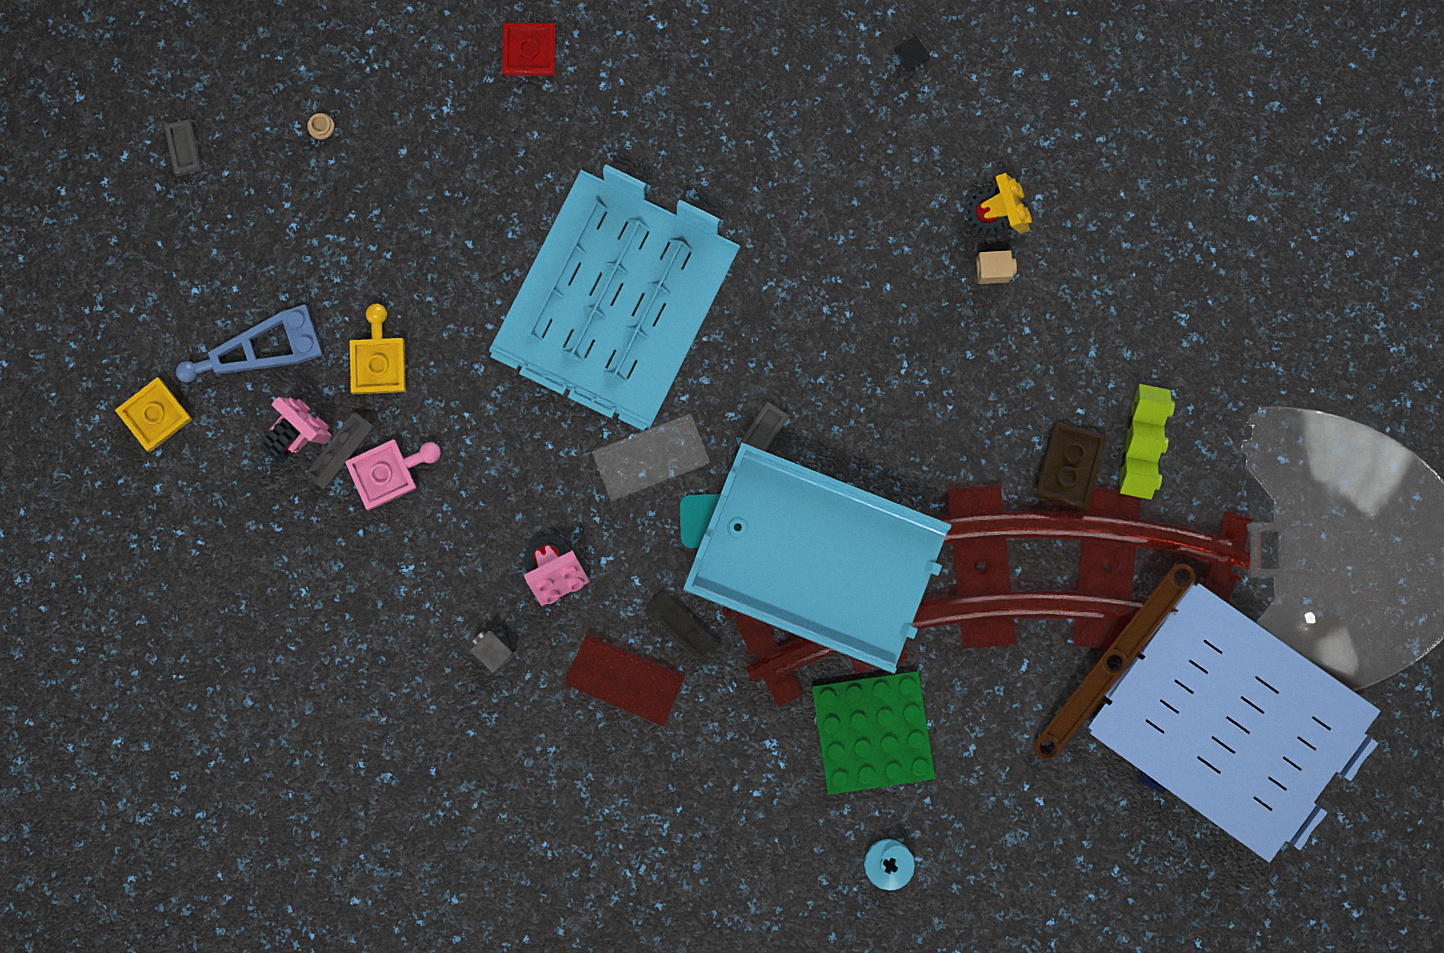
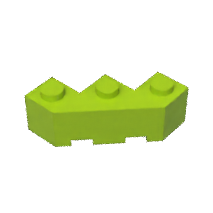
M1143 384L1138 386L1131 406L1130 416L1133 417L1130 429L1127 430L1123 451L1126 452L1125 464L1121 466L1119 474L1121 494L1152 499L1154 491L1160 489L1162 474L1158 472V461L1161 453H1166L1169 441L1165 437L1164 425L1167 417H1172L1175 408V402L1171 401V391L1168 389Z

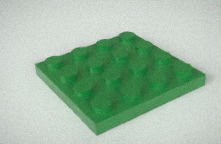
M919 671L812 687L828 795L935 779Z

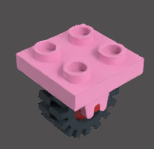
M278 397L271 405L282 415L269 430V435L263 439L261 448L276 463H281L283 460L288 459L289 455L292 456L294 452L297 453L308 441L326 444L332 435L327 431L329 426L318 417L314 419L308 413L310 408L300 399L295 401L291 397L289 399Z

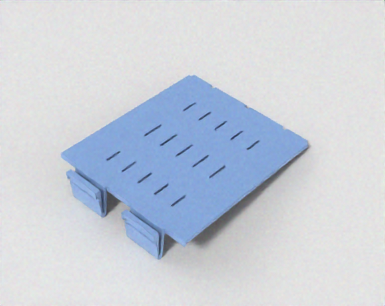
M1198 583L1197 586H1192L1175 608L1178 610L1176 615L1173 613L1169 615L1140 652L1145 656L1144 659L1141 660L1136 657L1109 691L1106 697L1112 700L1110 706L1105 703L1088 727L1091 729V735L1270 863L1285 841L1301 850L1311 832L1328 813L1317 806L1314 801L1333 775L1338 773L1351 781L1360 765L1378 745L1375 740L1367 737L1365 732L1380 713V710ZM1206 640L1207 642L1215 646L1217 649L1222 651V653L1220 654L1203 641ZM1189 660L1195 662L1208 673L1206 674L1203 671H1201L1199 668L1190 663ZM1256 676L1259 677L1261 680H1263L1264 682H1266L1268 685H1270L1271 687H1273L1274 689H1276V690L1278 691V694L1275 693V692H1274L1273 690H1271L1270 688H1268L1267 686H1265V685H1264L1263 683H1261L1260 681H1258L1255 677H1256ZM1175 679L1178 680V681H1179L1180 683H1182L1183 685H1185V686H1186L1187 688H1189L1190 690H1192L1193 693L1191 694V693L1188 692L1186 689H1184L1183 687H1181L1179 684H1177L1176 682H1174ZM1241 696H1243L1245 699H1247L1248 701H1250L1251 703H1253L1255 706H1257L1258 708H1260L1262 711H1264V713L1262 714L1261 712H1259L1258 710H1256L1254 707H1252L1251 705H1249L1247 702H1245L1244 700H1242V699H1241ZM1162 699L1163 701H1165L1167 704H1169L1174 709L1179 711V713H1175L1173 710H1171L1166 705L1161 703L1160 700ZM1314 716L1315 718H1317L1319 721H1321L1322 723H1324L1325 725H1327V726H1328L1329 728H1331V729H1330V730L1326 729L1324 726H1322L1321 724H1319L1318 722H1316L1314 719H1312V717ZM1226 717H1230L1232 720H1234L1239 725L1244 727L1246 730L1249 731V734L1240 729L1238 726L1233 724L1228 719H1226ZM1146 719H1148L1150 722H1152L1157 727L1162 729L1164 733H1161L1156 728L1147 723ZM1212 736H1214V737L1217 738L1219 741H1221L1222 743H1224L1226 746H1228L1229 748H1231L1233 751H1235V753L1233 754L1232 752H1230L1229 750H1227L1225 747H1223L1222 745H1220L1218 742H1216L1215 740H1213V739H1212ZM1297 737H1301L1303 740H1305L1310 745L1315 747V751L1306 744H1304L1302 741L1297 739ZM1199 756L1202 759H1204L1206 762H1208L1213 767L1218 769L1220 773L1218 774L1216 771H1214L1209 766L1204 764L1202 761L1197 759V757ZM1283 757H1286L1294 764L1299 766L1301 770H1298L1293 765L1288 763L1286 760L1283 759ZM1270 776L1287 789L1283 790L1281 787H1279L1274 782L1269 780L1268 777ZM1254 796L1271 807V811L1253 799Z

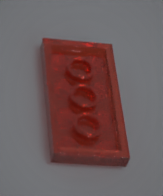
M586 634L564 684L664 727L685 677Z

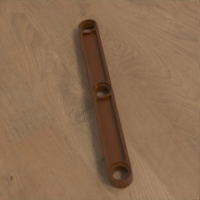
M1178 564L1169 571L1039 736L1035 743V751L1039 757L1052 760L1060 755L1194 585L1196 574L1190 566ZM1181 569H1186L1190 572V580L1186 584L1176 582L1175 575ZM1112 655H1119L1122 658V666L1118 670H1111L1108 666V659ZM1047 739L1052 740L1055 744V751L1051 755H1045L1041 750L1042 742Z

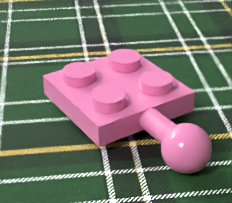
M393 439L349 459L345 463L365 508L369 511L417 489L408 468L422 462H436L440 458L441 451L437 444L427 442L421 446L418 453L404 459L396 441Z

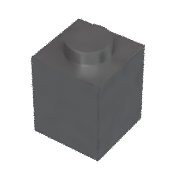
M482 631L472 641L474 647L470 650L493 673H497L515 655L492 631H488L486 634Z

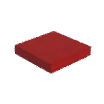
M503 23V76H555V23Z

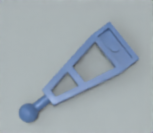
M304 304L280 312L208 352L210 359L195 364L189 361L181 362L176 367V376L182 382H191L197 377V374L211 369L216 374L292 365L323 356L307 306ZM283 323L293 354L257 359L251 340ZM241 345L243 346L247 361L221 363V356Z

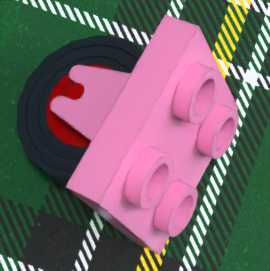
M544 536L530 543L526 549L523 561L527 574L524 577L541 606L554 603L561 596L577 591L589 583L573 550L570 551L563 540L555 536Z

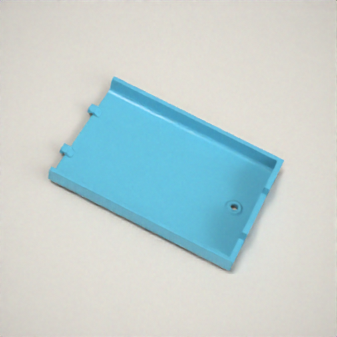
M741 443L683 590L894 674L906 638H915L918 629L911 625L931 573L936 576L939 575L942 565L935 562L951 525ZM740 524L742 526V529L740 531H735L734 525Z

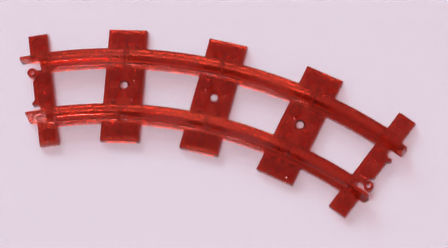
M1001 485L948 489L946 491L949 516L935 519L951 525L942 545L952 544L957 596L920 602L911 626L920 630L959 623L962 649L1017 645L1014 619L1074 620L1072 646L1108 650L1146 602L1132 599L1136 547L1208 562L1209 567L1203 587L1229 604L1234 583L1240 580L1239 576H1235L1232 573V566L1236 565L1252 570L1258 563L1257 558L1253 557L1251 553L1244 551L1253 519L1226 511L1222 518L1218 536L1178 526L1140 520L1141 497L1121 494L1120 490L1093 487L1087 511L1075 513L1051 511L1003 512ZM1006 539L1080 540L1081 549L1077 593L1057 591L1011 592ZM978 562L985 564L986 569L984 572H979L976 569ZM1104 564L1112 566L1111 573L1106 574L1103 572L1102 567ZM723 608L722 613L724 617L730 619L735 614L737 615L735 624L747 646L746 655L756 653L760 656L759 661L745 668L749 678L753 681L761 678L764 679L778 708L802 696L791 671L838 652L803 637L778 647L765 622L732 610V614L728 615L726 610L730 608ZM1174 609L1172 613L1176 615L1178 610ZM1206 640L1203 641L1204 643L1212 647L1214 650L1216 649L1215 646H1213ZM904 646L898 662L907 659ZM850 657L855 674L878 668ZM1189 660L1190 663L1199 668L1201 671L1207 672L1202 667L1197 665L1195 662Z

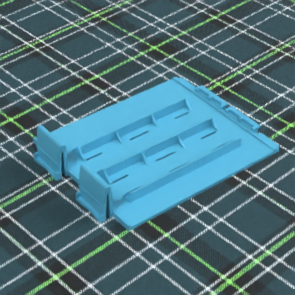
M605 165L603 168L604 180L580 170L489 352L492 353L491 358L516 370L518 366L522 367L519 372L520 375L562 395L568 389L570 390L568 398L611 419L615 413L620 414L619 420L645 431L646 428H651L740 245L717 235L718 228H721L723 220L682 200H679L677 203V215L645 200V193H649L650 185ZM605 212H607V214H606V216H605V218H604V220H603V222H602V224H601V226H600V228H599V230H598L597 228H598V226H599V224H600V222H601V220H602V218H603ZM626 222H628V224H627V226H626V228H625V230H624V232H623V234H622V236H621V238H620V240H619L618 238H619V236H620V234H621V232H622V230H623V228H624ZM647 232H649V235H648L647 239L645 240V242H644V244H643V246H642V248H641V250H640L639 248H640V246H641V244H642V242H643V240H644V238H645ZM668 242H670V245H669V247H668V249H667V251H666V253H665L663 259L661 260L660 258H661V256H662V254H663V252H664V250H665V248H666ZM689 252H691V255H690V257H689V259H688V261H687V263H686L684 269L682 270L681 268H682V266H683V264H684V262H685V260H686V258H687ZM579 263H581V265H580V267H579V269H578V271H577V273H576V275H575V277H574V279H573L571 285L569 286V283H570V281H571V279H572V277H573V275H574V273H575V271H576V269H577ZM600 273H602V276H601V278H600V280H599V282H598V284H597V286H596V288H595V290H594L592 296H590V293H591V291H592V289H593V287H594V285H595V283H596V281H597V279H598ZM623 283V286H622V288H621V290H620V292H619V294H618V296H617V298H616V300H615L613 306H611V303L613 302V300H614V298H615V296H616V294H617V292H618V290H619L621 284ZM644 293L645 295H644V297H643V299H642V301H641V303H640V305H639V307H638V309H637V311H636V313H635V315H634V317H633L632 314H633V312H634V310H635V308H636V306H637V304H638V302H639V300H640L642 294ZM665 303L666 305H665V307H664V309H663V311H662V313H661V315H660V317H659V319H658V321H657V323H656V325H655V327H654L653 324H654V322H655V320H656V318H657V316H658V314H659V312H660V310H661L663 304ZM552 319L553 321H552V323H551V325H550V327H549V329H548L546 335L544 336V338H542V336H543V334H544V332H545V330H546V328H547V326H548L550 320ZM574 330L573 333H572V335H571V337H570V339H569V341H568V343H567V345H566V347L563 348L564 345H565V343H566V341H567V339H568V337H569V335H570V333H571V331ZM595 340L587 358H584L592 341ZM614 350H616V353H615V355H614V357H613V359H612V361H611V363H610V365H609V367H608V369H607L606 366H607V364H608V362H609V360H610V358H611V356H612ZM635 360H637L629 379H627Z

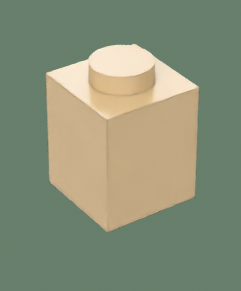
M1011 251L979 252L976 257L978 284L1009 282L1017 271L1016 259L1012 258Z

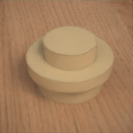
M315 114L308 121V131L316 139H326L334 131V122L327 114Z

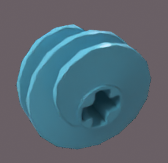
M884 839L874 843L868 849L864 859V869L867 877L877 887L885 890L900 889L913 876L915 867L913 855L900 842ZM890 858H894L892 863L895 865V868L893 870L888 869V872H886L883 861L885 859L889 861Z

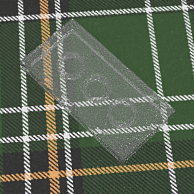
M691 414L592 451L611 502L710 464Z

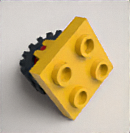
M1006 173L998 175L996 180L999 189L996 187H991L990 189L984 187L982 191L979 192L977 190L974 192L975 196L973 198L970 196L968 200L970 204L966 205V210L968 211L966 218L969 220V225L980 234L995 237L996 234H1004L1003 231L1005 229L1008 231L1011 227L1020 234L1030 231L1028 223L1032 222V218L1028 208H1025L1021 202V198H1024L1021 184L1017 183L1015 178L1012 179Z

